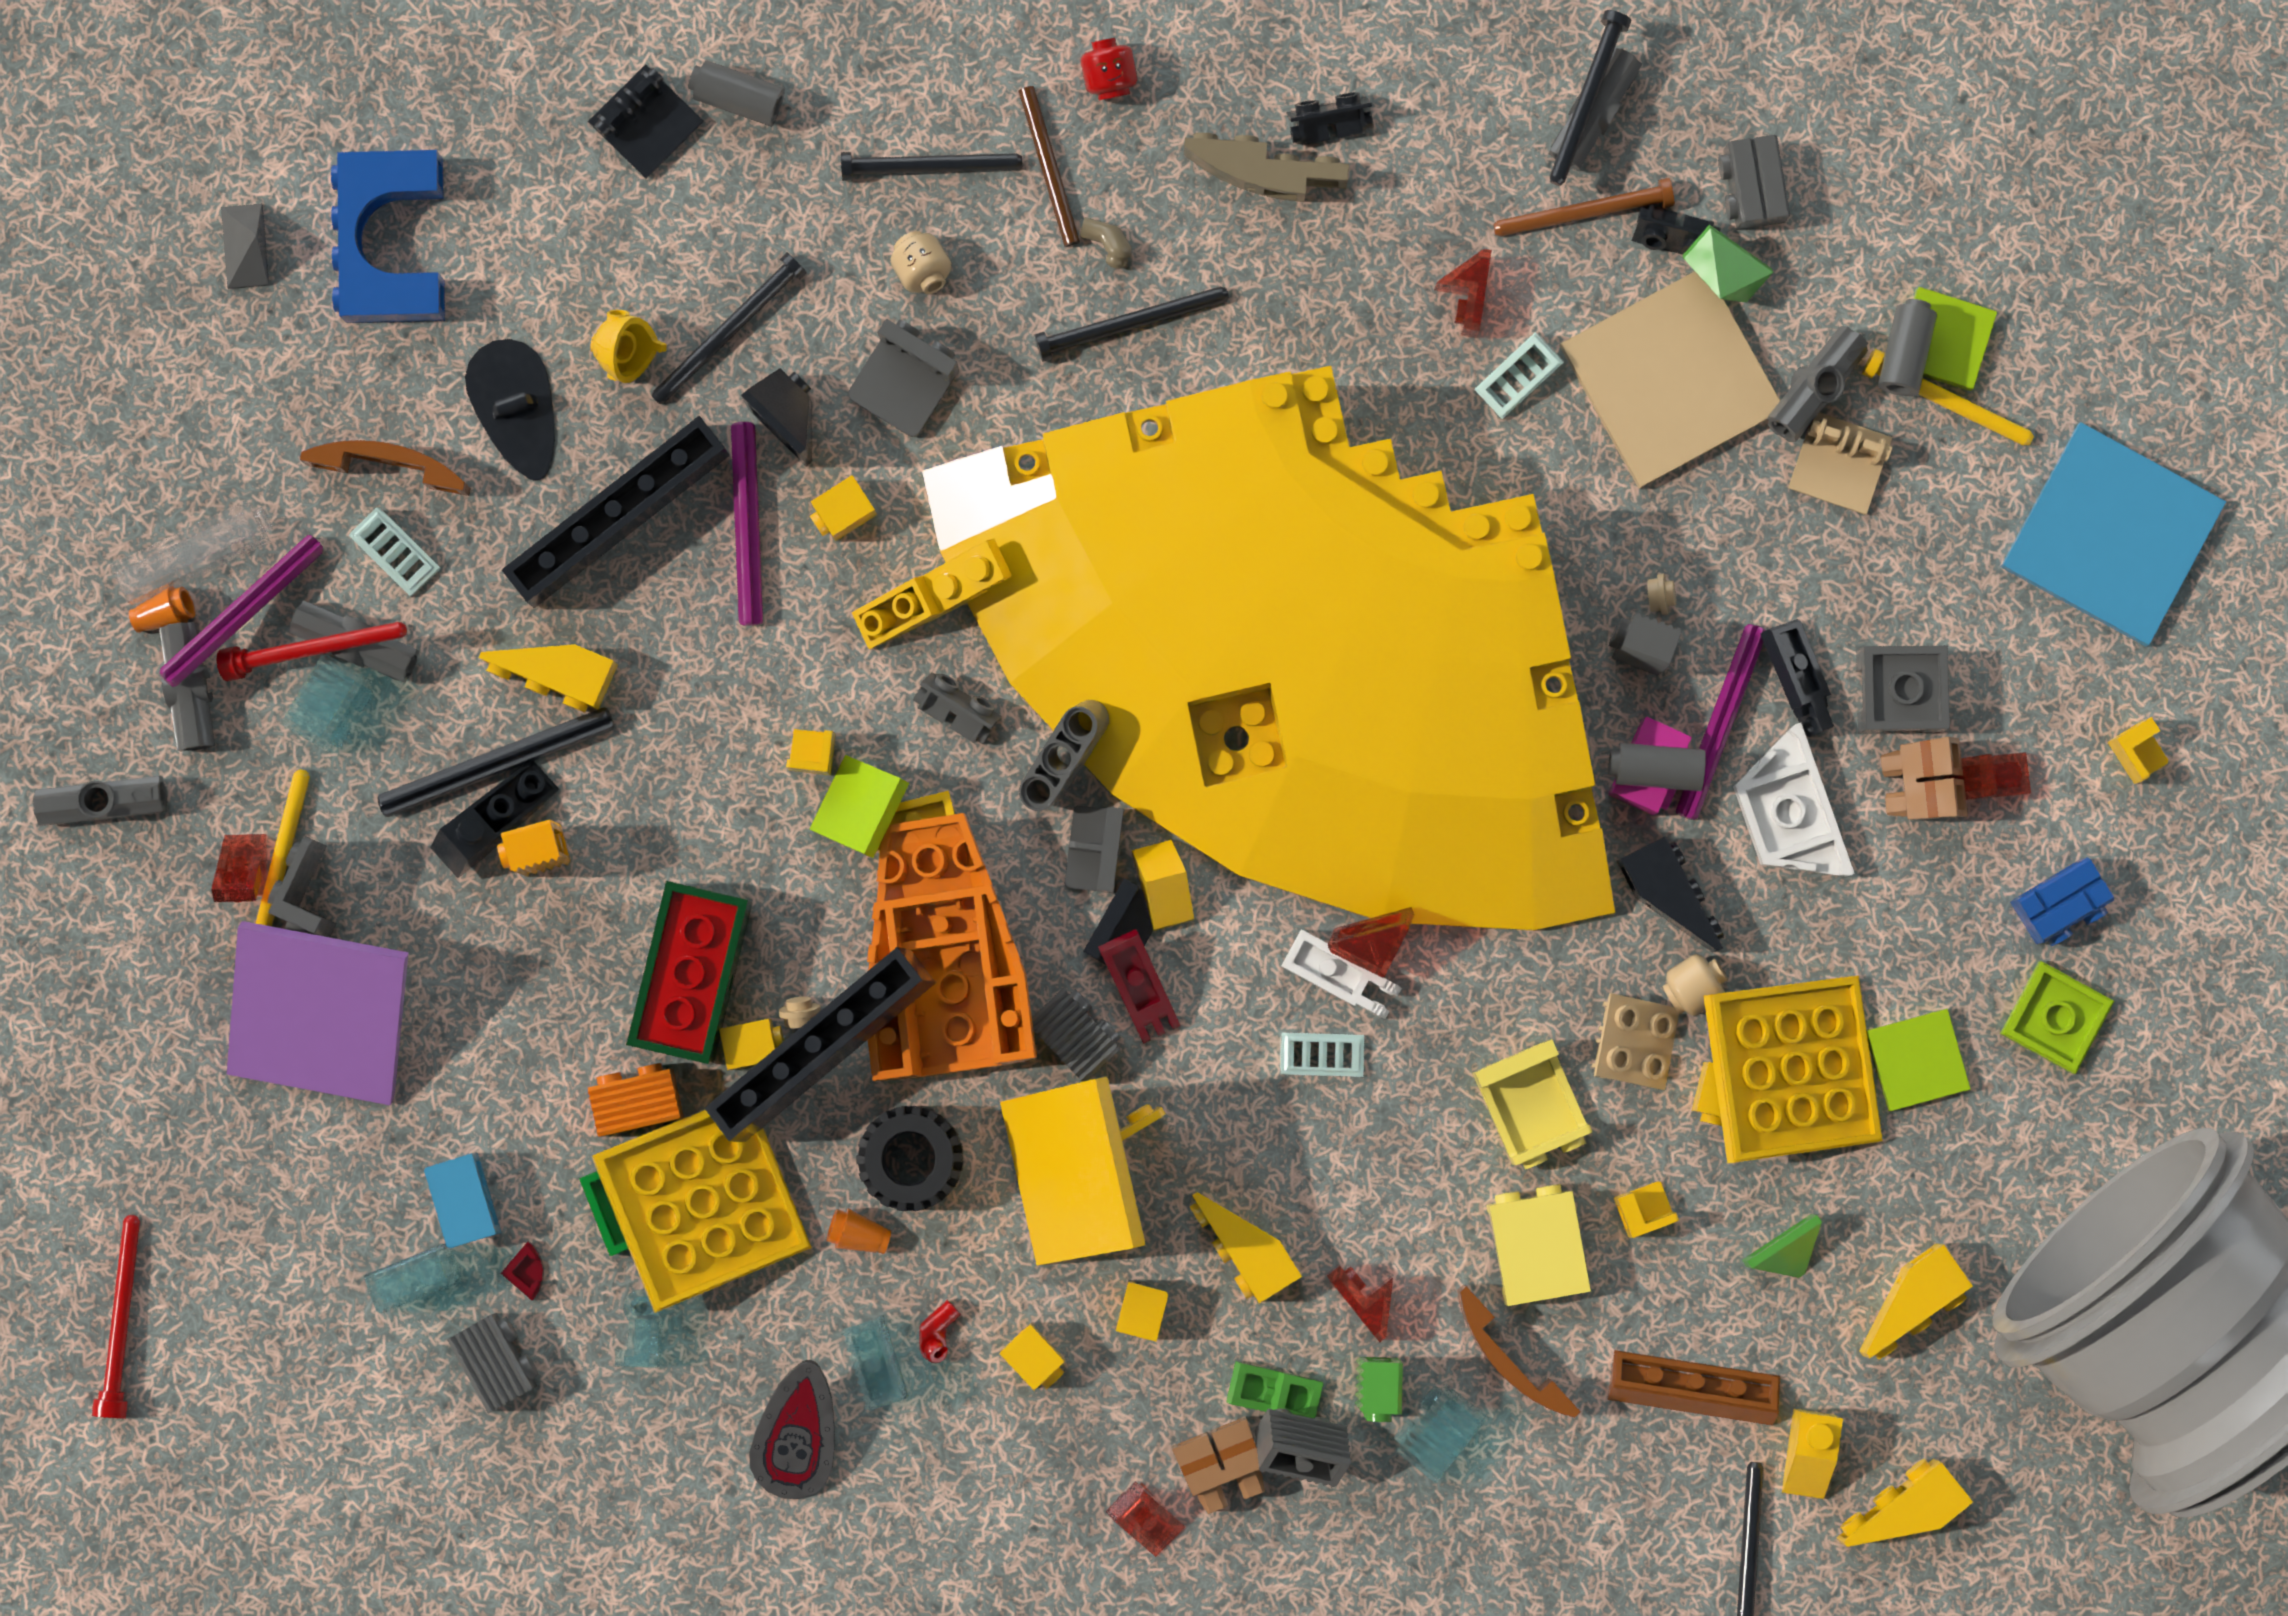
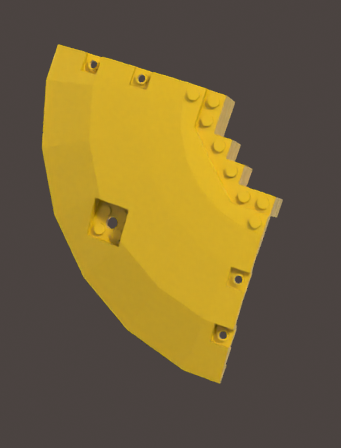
M1331 365L1293 374L1289 371L1168 400L1163 405L1126 413L1122 412L1042 433L1043 439L1004 448L1000 446L923 470L938 545L945 562L952 560L986 540L995 538L1012 574V577L988 589L987 593L967 603L1000 667L1004 671L1008 682L1052 731H1054L1068 709L1083 701L1096 700L1106 707L1109 714L1108 727L1084 765L1113 796L1145 815L1238 876L1308 899L1311 898V900L1314 899V901L1317 900V902L1373 920L1376 919V921L1382 923L1394 922L1399 924L1412 923L1535 931L1615 913L1603 831L1600 828L1592 787L1595 786L1580 702L1578 701L1569 661L1571 655L1545 532L1542 533L1534 494L1451 511L1442 470L1400 479L1391 438L1349 447ZM1146 422H1153L1157 425L1158 430L1154 435L1148 436L1142 432V425ZM1026 456L1033 458L1035 461V466L1028 471L1021 469L1019 466L1020 460ZM1547 679H1558L1561 683L1560 691L1557 693L1549 692L1546 688ZM1080 712L1078 716L1080 725L1085 730L1091 731V718L1086 713ZM1231 728H1241L1247 733L1249 741L1244 749L1233 751L1226 746L1224 735ZM1573 805L1580 806L1583 810V817L1579 821L1572 820L1569 817L1568 810Z

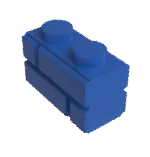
M2086 857L2079 859L2013 899L2010 903L2034 942L2041 944L2048 941L2052 947L2070 937L2073 933L2069 927L2079 921L2084 920L2085 924L2089 925L2108 913L2105 906L2114 901V896L2106 883L2101 879V875L2091 859Z

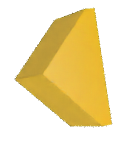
M1172 840L1132 850V857L1153 930L1194 920L1187 873Z

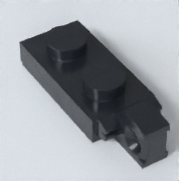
M1796 619L1760 633L1790 707L1799 723H1802L1807 738L1835 727L1827 709V696L1831 695L1801 621Z

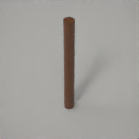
M1034 86L1024 87L1018 92L1064 247L1080 243L1035 88Z

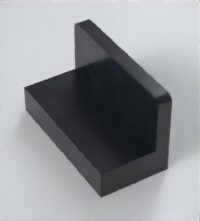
M1124 878L1083 951L1085 954L1106 965L1098 947L1135 929L1144 946L1146 945L1153 932V926L1143 892L1139 889V886Z

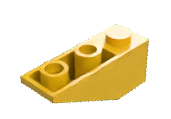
M576 644L481 652L478 657L489 664L486 669L487 672L508 681L512 674L527 680L525 688L546 697L550 690L565 696L563 704L583 713L586 712L588 706L597 710L600 708L618 666L615 661Z
M1199 1192L1192 1194L1196 1203L1189 1206L1202 1228L1208 1224L1211 1225L1218 1239L1211 1243L1224 1264L1230 1260L1234 1262L1240 1272V1275L1235 1277L1234 1280L1247 1300L1255 1296L1258 1303H1261L1302 1277L1280 1240Z
M1934 1244L1901 1268L1859 1350L1862 1356L1869 1359L1874 1355L1877 1359L1887 1356L1899 1346L1896 1340L1907 1332H1910L1912 1336L1918 1334L1932 1324L1933 1321L1930 1316L1942 1308L1946 1312L1950 1311L1967 1299L1964 1293L1972 1288L1973 1285L1944 1244Z
M1922 1459L1905 1473L1909 1479L1897 1489L1891 1485L1882 1490L1873 1499L1876 1506L1864 1516L1861 1512H1857L1849 1517L1840 1526L1843 1533L1837 1537V1540L1844 1546L1850 1547L1941 1529L1971 1505L1973 1501L1942 1462L1932 1459L1928 1463L1926 1459Z

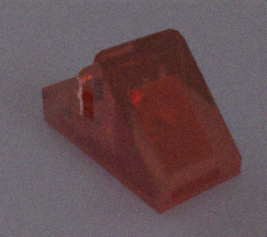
M1481 250L1440 279L1435 285L1434 291L1466 295V300L1458 299L1454 323L1462 324L1460 336L1477 338L1479 334L1492 250Z
M2026 752L1994 756L1992 754L1961 758L1963 776L1943 777V779L1955 778L1964 780L1966 801L2031 794Z
M266 834L224 835L211 888L213 901L235 903L256 901L257 896L263 895L267 879Z
M1337 1264L1325 1274L1326 1277L1380 1343L1387 1335L1393 1278L1389 1276L1364 1296L1361 1290L1366 1285L1354 1269L1350 1266L1344 1271Z
M1135 1481L1106 1510V1513L1115 1523L1155 1557L1185 1528L1142 1482L1138 1484Z

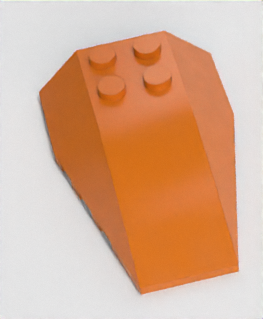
M960 813L890 824L880 846L876 880L879 883L877 900L873 905L872 919L874 920L872 942L868 947V971L892 950L900 947L911 950L936 983L868 1039L872 1081L929 1077L1006 1066L1037 1058L1027 974L966 814Z

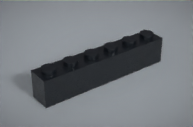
M700 416L696 417L501 569L524 600L530 606L536 608L730 456L703 419Z
M896 947L704 1109L728 1141L746 1142L936 983L911 950Z

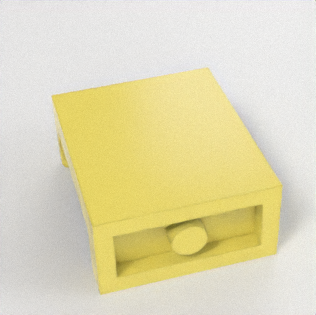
M1553 1039L1544 1041L1472 1073L1512 1165L1516 1166L1522 1163L1525 1170L1547 1161L1548 1158L1545 1153L1555 1148L1561 1147L1563 1153L1586 1144L1584 1136L1592 1133L1591 1127L1583 1117L1557 1055L1559 1053Z
M1561 1184L1536 1188L1537 1196L1523 1199L1520 1198L1519 1191L1495 1195L1496 1203L1486 1205L1487 1212L1491 1218L1503 1288H1501L1506 1306L1591 1292L1573 1191H1562Z

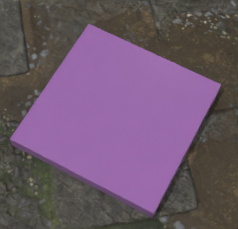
M242 921L237 930L227 1075L391 1105L394 1100L409 952Z

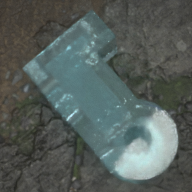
M645 1289L635 1290L624 1301L623 1311L629 1321L627 1349L615 1350V1367L658 1368L661 1367L663 1310L654 1313Z

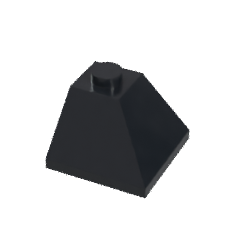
M779 368L748 388L741 397L748 410L807 467L812 462V402L807 395L811 388L795 372L788 376Z

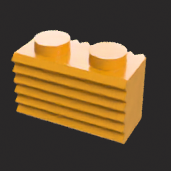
M550 819L501 833L503 843L497 845L503 868H509L510 871L527 877L530 873L536 875L538 870L544 872L546 868L550 870L554 866L560 868L562 863L568 865L571 861L562 827L559 823Z

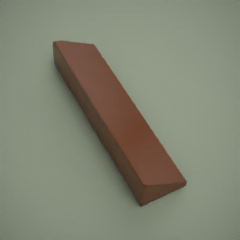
M1614 1350L1607 1400L1773 1426L1779 1414L1780 1376ZM1630 1364H1637V1365H1643V1366H1649V1367H1642V1366H1636V1365H1630ZM1662 1369L1682 1371V1372H1688V1373H1693V1374H1687V1373H1681V1372H1674V1371H1668V1370H1662ZM1702 1375L1714 1376V1377H1720V1378H1726V1379L1706 1377V1376H1702ZM1743 1381L1752 1382V1383H1758V1384L1745 1383V1382H1743Z

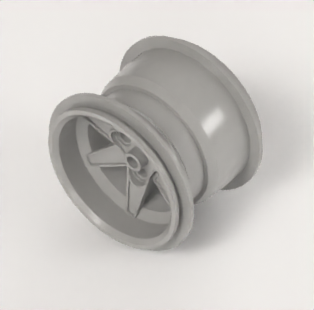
M2211 1128L2195 1129L2159 1145L2120 1171L2080 1204L2036 1248L2006 1287L1993 1315V1326L1998 1332L1994 1351L2003 1364L2013 1368L2034 1364L2046 1378L2086 1413L2105 1420L2118 1421L2134 1438L2131 1457L2134 1470L2130 1480V1496L2140 1509L2151 1514L2169 1513L2175 1517L2187 1518L2211 1512L2254 1490L2288 1465V1219L2265 1189L2248 1172L2252 1164L2254 1148L2252 1143L2239 1132L2218 1134Z

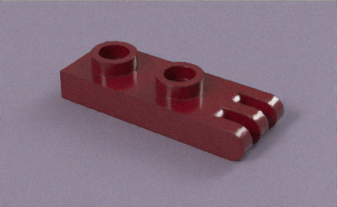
M1136 929L1098 947L1143 1044L1151 1041L1150 1034L1145 1026L1151 1023L1158 1037L1166 1034L1160 1019L1166 1016L1173 1030L1181 1027Z

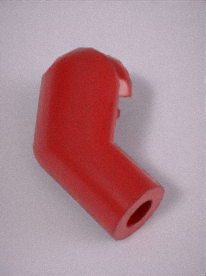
M948 1299L919 1326L920 1352L923 1358L935 1364L941 1363L947 1357L946 1328L961 1315Z

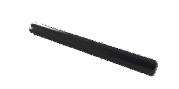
M600 708L384 792L378 796L379 808L385 817L394 816L612 731L615 728L614 720L607 708Z

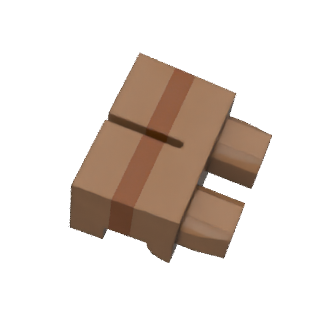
M1943 737L1900 745V750L1881 755V767L1884 777L1903 776L1905 790L1903 792L1886 793L1887 815L1907 817L1908 820L1968 817L1963 779L1951 778L1924 782L1925 779L1963 776L1959 738Z
M1246 1416L1211 1430L1224 1467L1219 1465L1207 1432L1172 1446V1451L1192 1496H1198L1200 1503L1208 1514L1229 1506L1221 1485L1237 1479L1244 1499L1265 1492L1263 1477L1259 1470L1257 1447Z

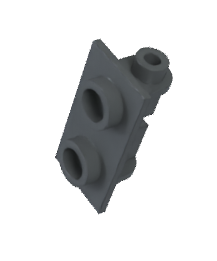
M929 674L921 682L920 685L922 687L913 699V701L919 704L918 709L941 723L945 722L950 711L957 716L950 729L972 743L978 741L984 744L992 732L990 729L1002 717L994 711L995 707L991 702L980 696L971 697L959 690L960 685L956 680L945 674Z

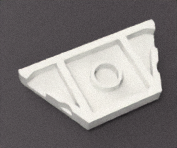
M1802 723L1795 724L1733 786L1760 865L1844 877L1855 874Z

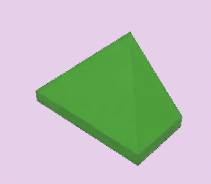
M1711 225L1702 232L1683 254V259L1720 299L1747 303L1773 273L1772 268Z
M1808 1215L1742 1259L1743 1263L1748 1268L1800 1278L1806 1273L1822 1221L1818 1215Z

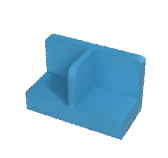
M471 1153L425 1168L424 1173L448 1248H454L502 1233L478 1153Z

